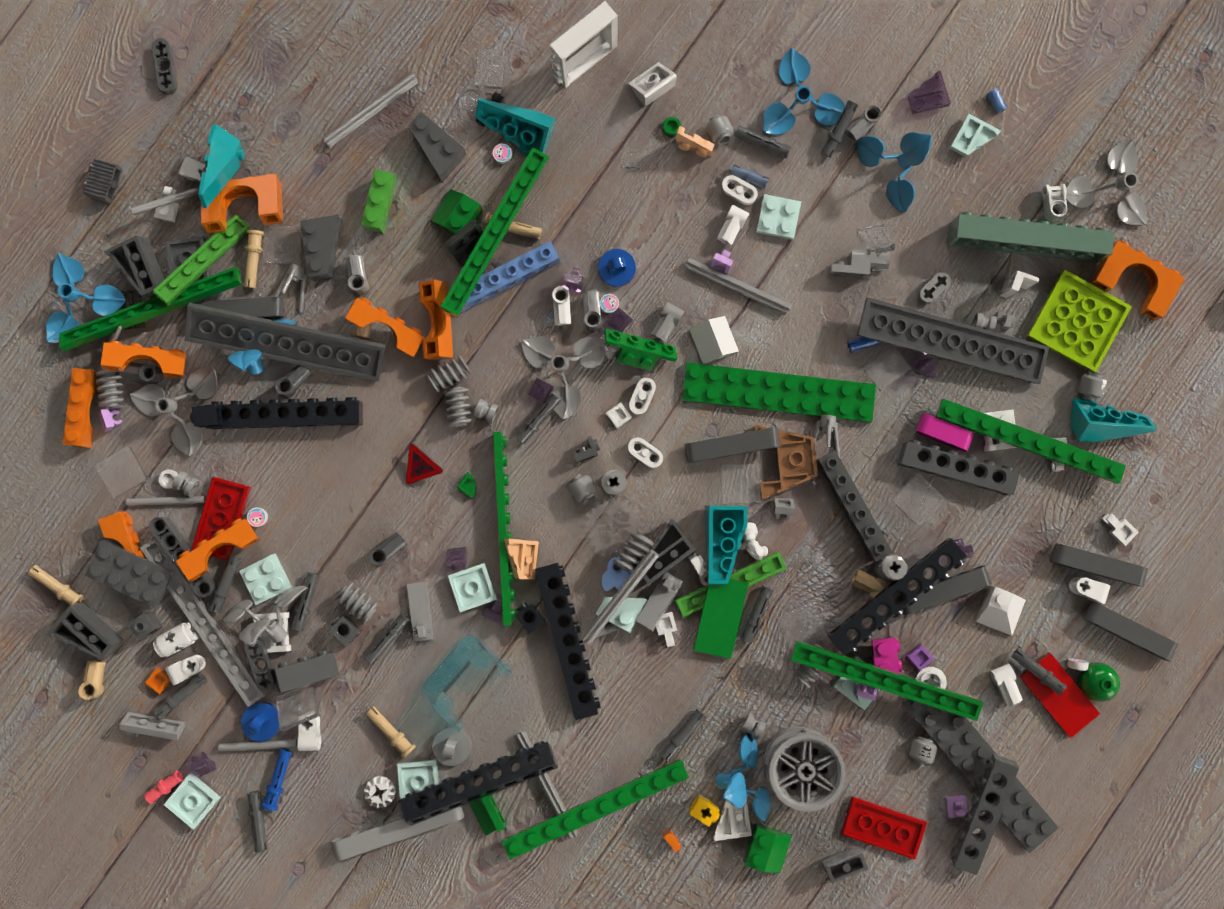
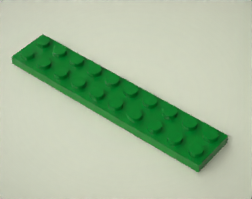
M687 362L682 401L821 417V415L836 416V419L871 423L873 421L876 384Z

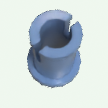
M997 88L986 94L988 98L986 99L990 100L996 114H999L1008 107L1000 95L1001 91H998Z

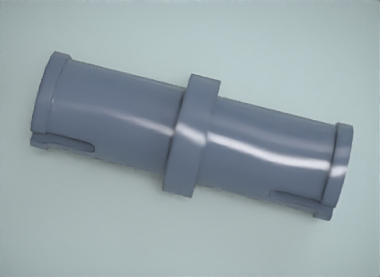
M735 164L730 172V175H734L747 183L754 184L763 189L766 188L769 177L755 173L752 169L749 171Z

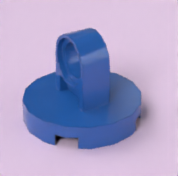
M609 250L600 258L598 264L599 275L602 281L612 287L625 286L635 275V261L632 255L625 250Z
M268 702L251 705L242 716L241 725L243 732L253 741L263 742L271 739L281 728V714L279 710Z

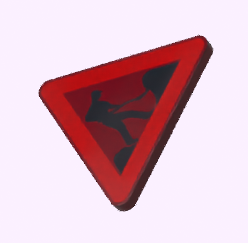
M409 445L406 474L407 484L443 472V469L416 445Z

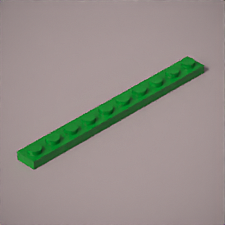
M532 147L440 309L458 318L546 165L549 156Z
M235 266L193 282L168 306L156 296L59 333V347L65 352L115 333L118 326H121V330L182 308L189 303L200 301L242 285L240 271Z
M942 399L936 418L1115 484L1121 483L1126 467L1124 464L949 400Z
M493 432L503 626H510L513 624V621H516V611L512 609V601H515V592L511 590L514 574L513 570H510V560L504 542L505 538L512 539L511 532H508V524H511L510 512L507 513V505H510L509 493H506V486H509L508 474H505L508 458L507 455H504L507 439L506 436H503L502 432Z
M796 640L790 656L791 661L975 721L978 720L984 704L981 700Z
M678 759L503 839L502 843L509 860L688 779L689 777L682 760Z

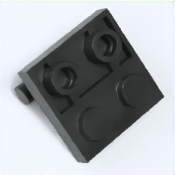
M473 219L444 243L462 268L483 231Z

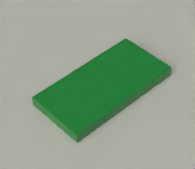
M729 579L728 584H708L694 642V651L731 659L748 583Z

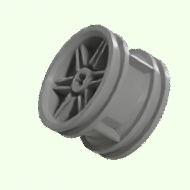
M791 727L775 735L765 750L763 765L767 781L778 798L787 806L805 812L817 811L827 807L839 796L846 776L845 764L837 748L820 732L808 727ZM797 747V748H798V752L795 753V754H792V753H791L792 748ZM813 748L818 749L817 755H812ZM782 764H787L788 768L786 771L781 770ZM804 766H807L809 771H806V774H803L801 769H804ZM827 767L826 773L820 772L821 769ZM812 782L816 783L817 788L815 790L810 789V784ZM793 783H797L795 789H791L790 785Z

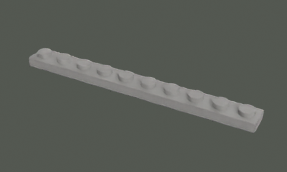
M153 538L140 547L149 561L174 572L167 589L247 707L266 695L265 692L257 688L254 676L201 598L191 589L157 539Z

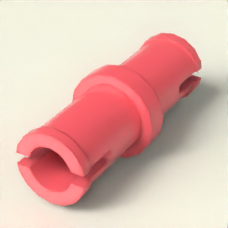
M176 770L166 779L158 781L154 788L145 793L146 801L152 804L162 795L170 793L173 787L183 781V775Z

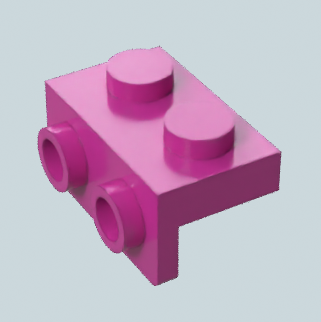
M893 636L871 639L874 666L900 674L899 672H902L901 660H898L897 652H900L899 640L896 641V638Z

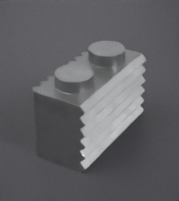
M94 158V162L89 166L88 180L83 184V194L89 198L111 204L123 168L117 164Z
M858 846L821 860L825 872L833 884L835 881H841L842 878H849L853 874H860L861 871L868 870L862 851Z

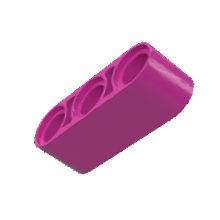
M922 413L915 430L916 433L964 452L968 451L974 433L924 413Z

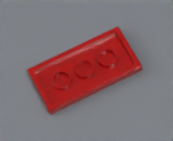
M212 476L191 551L196 549V545L201 541L211 540L216 532L221 529L227 530L232 527V522L239 518L242 519L251 486ZM221 546L214 550L210 556L228 561L234 546Z
M1048 652L1037 663L1047 671L1053 672V676L1067 686L1066 689L1063 688L1064 692L1057 695L1046 684H1041L1040 680L1028 670L1019 677L1065 734L1072 738L1099 716L1100 712L1054 656Z
M852 796L840 834L916 860L927 822Z

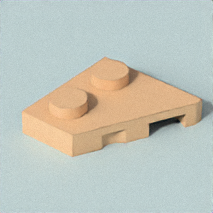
M679 126L675 145H678V148L684 151H695L701 157H711L714 148L713 143L696 134L689 136L684 133L685 128Z
M505 538L504 542L514 578L535 580L539 542Z

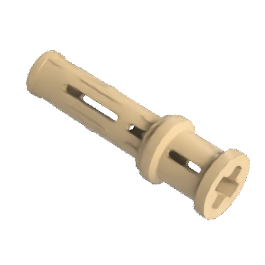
M490 212L486 213L484 229H486L493 216ZM513 221L507 232L540 240L542 228Z
M247 230L249 236L248 245L245 246L248 254L243 287L256 289L259 254L263 252L261 244L262 236L265 233L258 230Z
M35 565L33 566L35 570L32 568L29 570L28 575L55 593L59 601L63 600L70 606L84 601V595L77 594L70 585H63L39 568V566Z
M375 706L366 713V716L391 741L390 746L395 747L402 754L403 759L416 748L415 745H411L404 737L405 734L399 733Z

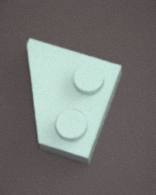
M968 114L949 149L967 157L998 136L1001 130Z
M613 597L604 598L596 612L597 616L600 615ZM626 598L608 622L630 633L637 617L648 600L645 598Z

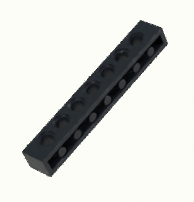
M346 397L345 401H338V398H326V401H319L318 398H308L307 402H300V399H288V402L281 403V400L277 399L269 400V403H262L261 400H250V404H242V401H230V404H223L222 401H212L211 404L221 406L223 425L205 428L212 430L363 425V402L357 400V397ZM344 406L346 412L343 416H339L338 409ZM325 407L327 412L325 416L320 417L319 410ZM287 408L288 415L282 418L281 411ZM302 408L307 409V415L305 417L300 416V410ZM248 409L250 415L247 419H244L243 412ZM268 409L269 415L263 419L262 412ZM229 410L230 417L225 420L224 413Z
M947 538L909 568L903 578L893 581L827 634L828 638L841 654H852L857 649V644L861 641L863 643L868 641L873 636L872 632L876 629H883L888 624L887 620L891 617H898L903 612V607L907 604L909 606L914 604L918 600V595L922 592L924 594L929 592L934 587L933 583L937 580H944L949 575L948 571L953 567L955 569L959 568L964 563L963 559L967 556L952 538ZM944 555L947 557L948 562L942 567L939 564V558ZM926 568L932 570V576L928 579L923 575ZM911 580H915L917 583V588L914 591H910L908 588V583ZM897 592L902 595V600L899 603L893 601V595ZM880 605H885L887 608V612L884 615H879L877 612ZM865 617H870L871 625L867 628L863 627L862 620ZM851 629L856 631V637L853 640L847 638V632Z
M559 562L536 568L535 571L575 720L597 715L601 705L599 698L594 697L593 690L596 689L594 679L589 678L588 671L591 670L589 660L584 659L583 652L586 649L583 640L579 641L578 633H581L578 621L574 622L573 614H576L574 604L569 603L568 596L571 595L568 584L564 585L563 577L566 576L563 565L559 566ZM551 578L559 581L557 589L549 587L548 582ZM561 597L564 600V606L556 607L553 603L554 598ZM559 617H568L569 624L561 626L558 622ZM564 636H573L574 643L571 645L565 644L563 641ZM577 654L579 662L571 663L568 659L569 655ZM582 673L584 680L576 682L573 678L574 674ZM587 692L589 699L581 701L578 697L579 693Z
M540 741L535 743L532 748L519 749L512 756H502L494 763L481 764L476 770L463 771L460 773V776L446 778L438 785L431 784L425 786L424 790L420 792L407 793L404 798L400 799L405 822L411 826L557 769L558 765L551 745L548 741ZM533 756H538V761L535 764H530V759ZM520 763L519 769L513 772L512 766ZM498 770H501L500 777L494 779V773ZM482 777L481 785L475 786V781ZM460 785H464V790L461 793H457V788ZM445 792V798L439 801V794ZM427 799L426 806L420 808L421 801Z

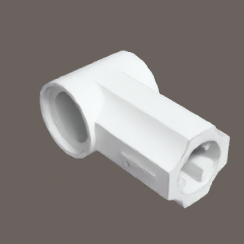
M732 205L717 239L723 244L731 246L750 213Z
M559 286L552 293L555 325L559 326L570 325L569 291L567 288ZM564 292L566 293V298L559 301L556 299V294Z
M1006 664L990 671V676L994 684L999 688L1005 705L1010 706L1020 703L1022 697L1016 685V675L1011 665Z

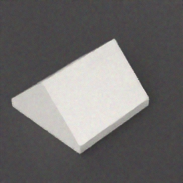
M658 62L628 84L644 107H646L674 88L677 76Z
M725 316L709 319L690 329L702 364H707L738 352Z

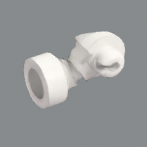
M749 522L747 523L742 540L747 542L748 548L746 549L748 553L756 560H762L763 556L768 555V548L766 546L761 547L758 541L755 540L758 534L756 524Z

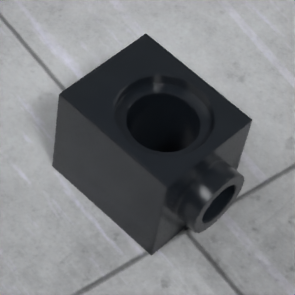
M210 404L191 407L190 420L194 427L203 428L223 425L220 405Z
M524 603L517 608L518 613L515 616L528 634L545 623V619L533 603L529 605ZM525 612H532L535 616L534 621H526L524 618Z

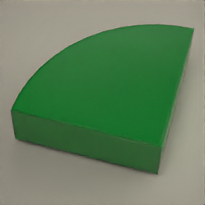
M467 472L456 488L471 499H473L476 493V483L473 476Z

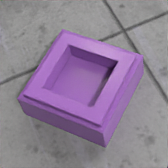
M919 644L906 655L919 672L934 660L922 644Z

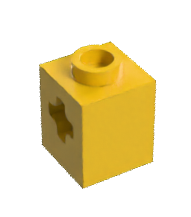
M699 793L688 809L691 816L710 827L711 823L715 824L720 816L718 805ZM708 808L709 813L705 812L703 814L702 809L706 810Z

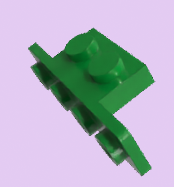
M605 329L604 331L605 343L620 347L615 357L617 363L651 371L658 358L674 362L677 360L676 347L670 344H663L651 339L648 340L635 335L625 334L617 330Z

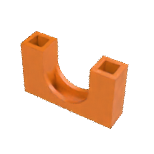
M266 174L235 180L230 179L208 208H203L201 204V224L207 233L227 231V209L235 199L243 196H253L258 199V214L264 225L283 223L282 184L276 174Z
M1124 241L1114 242L1112 255L1101 260L1089 283L1108 292L1114 288L1125 268H1137L1146 274L1150 283L1149 293L1139 312L1155 321L1164 318L1185 277L1181 276L1177 270L1168 269L1163 266L1162 262L1147 257L1146 253L1134 250Z

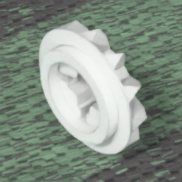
M925 667L920 672L918 671L915 679L924 682V680H928L932 676L941 688L946 689V677L940 669Z
M383 776L372 778L364 789L365 800L368 801L370 806H374L377 809L387 807L395 798L396 790L393 782ZM377 788H379L380 790L387 789L382 794L383 798H380L379 795L373 796V794L377 791Z

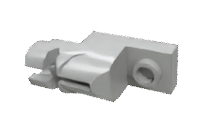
M852 250L849 253L848 265H846V262H834L829 267L828 275L867 278L870 275V269L871 271H878L889 268L890 251H880L876 256L875 250Z

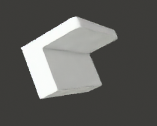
M1016 271L1005 278L1000 296L1008 298L1017 293L1020 288L1027 289L1038 283L1039 278Z

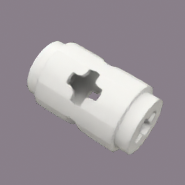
M190 622L182 623L157 636L156 640L153 641V646L160 657H169L194 644L195 640L198 639V633Z

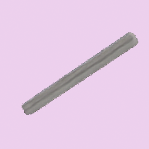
M408 75L325 136L323 140L326 145L332 147L418 83L415 75Z
M689 258L686 263V269L784 314H787L791 308L790 303L694 259Z
M650 550L583 635L582 640L585 643L591 644L657 560L659 555L655 551Z
M525 731L516 735L521 749L533 747ZM533 756L530 759V764H535L538 761V756ZM544 773L537 776L556 815L566 811L548 774ZM577 829L568 833V838L576 836L578 833Z

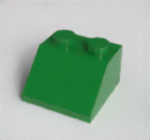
M450 189L430 221L454 236L473 219L476 221L482 212V207L467 195Z
M755 822L751 833L752 836H750L743 858L745 866L762 872L781 873L792 834Z

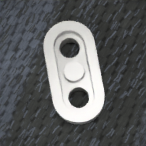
M734 175L725 177L722 182V191L729 197L744 205H751L756 201L758 192L751 184ZM728 185H734V189H729ZM748 193L751 197L747 199L744 197V194Z
M642 378L637 383L629 402V408L632 413L642 415L647 411L656 389L652 379ZM648 385L650 389L649 391H644L642 387ZM637 402H640L642 404V408L637 409L635 407V404Z
M639 437L633 438L629 442L628 450L632 456L650 468H656L661 465L663 455L654 446ZM634 445H641V450L636 451ZM651 455H655L657 457V460L655 462L650 461L649 458Z

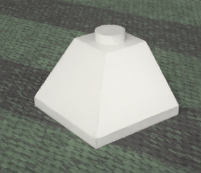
M988 586L975 622L1012 636L1025 599L998 587Z

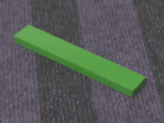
M235 215L227 222V231L216 232L152 291L153 294L168 306L247 233V230H251V227L238 215Z
M778 551L731 573L730 579L746 582L749 584L748 587L787 568ZM708 585L674 600L682 618L703 608Z

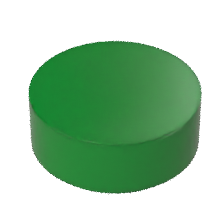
M676 117L666 118L662 125L663 133L668 137L677 136L681 122Z

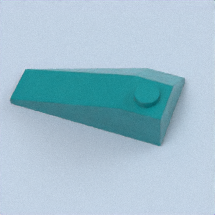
M480 98L475 117L491 130L499 132L505 137L504 140L508 143L512 142L519 148L518 150L527 156L532 147L545 153L556 118L538 111Z
M215 124L212 125L207 145L210 146V152L204 158L206 172H202L198 193L203 208H208L238 171L242 160L245 159V150L242 149L240 140Z
M1076 398L1072 400L1071 429L1078 441L1098 442L1155 432L1157 430L1149 416L1128 410L1120 412L1111 405L1102 407L1097 405V401Z
M705 505L708 584H728L738 549L741 546L743 534L747 528V506Z

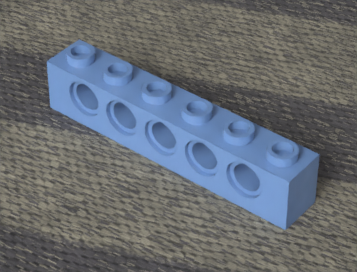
M551 241L482 275L461 312L560 263Z

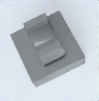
M774 497L773 505L776 519H779L780 514H786V520H789L795 512L794 500Z

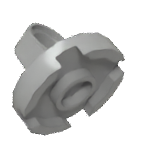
M449 726L437 733L433 740L432 749L434 756L440 763L447 766H456L467 759L471 752L472 743L465 730L460 727Z

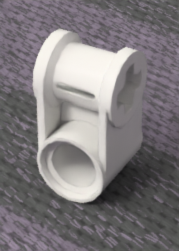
M185 156L178 174L189 180L200 182L202 172H206L205 164Z
M1060 184L1059 186L1044 185L1042 188L1044 217L1049 222L1058 221L1067 212V190L1065 184ZM1053 208L1058 211V214L1053 212Z
M1074 577L1068 585L1072 593L1103 605L1106 603L1111 587L1108 584L1084 577Z
M196 654L165 668V671L172 685L175 686L202 671L206 666V660L202 655Z
M309 712L298 723L299 751H319L321 748L320 717L314 712Z

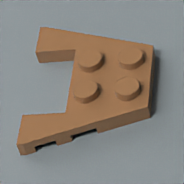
M754 425L755 431L769 429L767 427ZM778 430L781 447H777L780 480L760 482L762 500L818 476L814 437Z

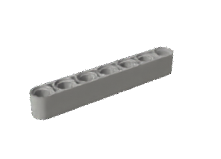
M460 806L411 826L405 822L403 815L336 838L331 841L336 860L341 861L456 822L465 816Z

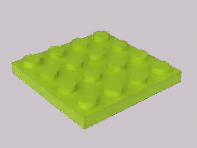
M1063 270L1026 337L1041 345L1048 346L1053 352L1090 372L1096 373L1132 306L1067 270Z

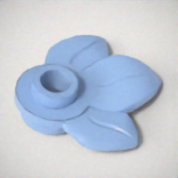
M614 557L608 562V570L602 576V585L605 591L610 590L614 586L619 590L633 572L629 570V574L622 568L614 570L613 565L615 563L613 560H620L619 557Z

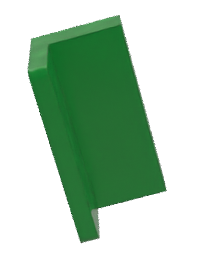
M492 794L469 803L485 835L496 830L500 832L505 829L507 824Z

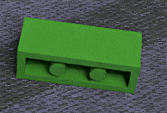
M374 170L361 223L366 230L382 234L385 232L397 183V178L393 173Z

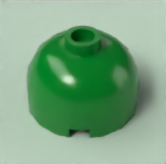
M1099 662L1089 663L1088 670L1082 671L1080 676H1078V687L1090 700L1097 702L1109 701L1119 692L1120 678L1117 672L1109 665Z

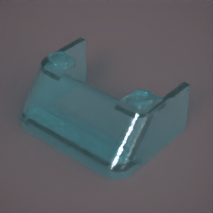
M473 634L465 636L422 686V692L433 709L458 732L465 724L451 712L453 700L446 692L470 664L474 665L477 669L485 670L494 662L508 675L513 670L506 661Z

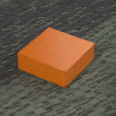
M156 667L144 684L160 695L171 681L165 671Z
M667 828L663 832V837L673 850L677 852L681 849V843L673 832Z

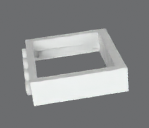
M606 1L550 44L553 78L565 88L618 46V15ZM600 32L597 38L566 62L567 57Z

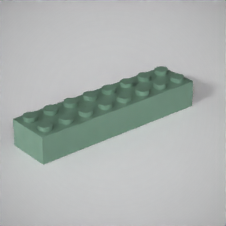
M970 212L959 214L949 223L947 246L1094 263L1109 257L1113 252L1114 232L1107 231V228L1088 229V226L1085 225L1069 227V224L1066 223L1052 225L1048 221L1034 223L1030 222L1031 220L1019 219L1017 221L1011 220V217L992 218V215L988 214L973 216V213Z

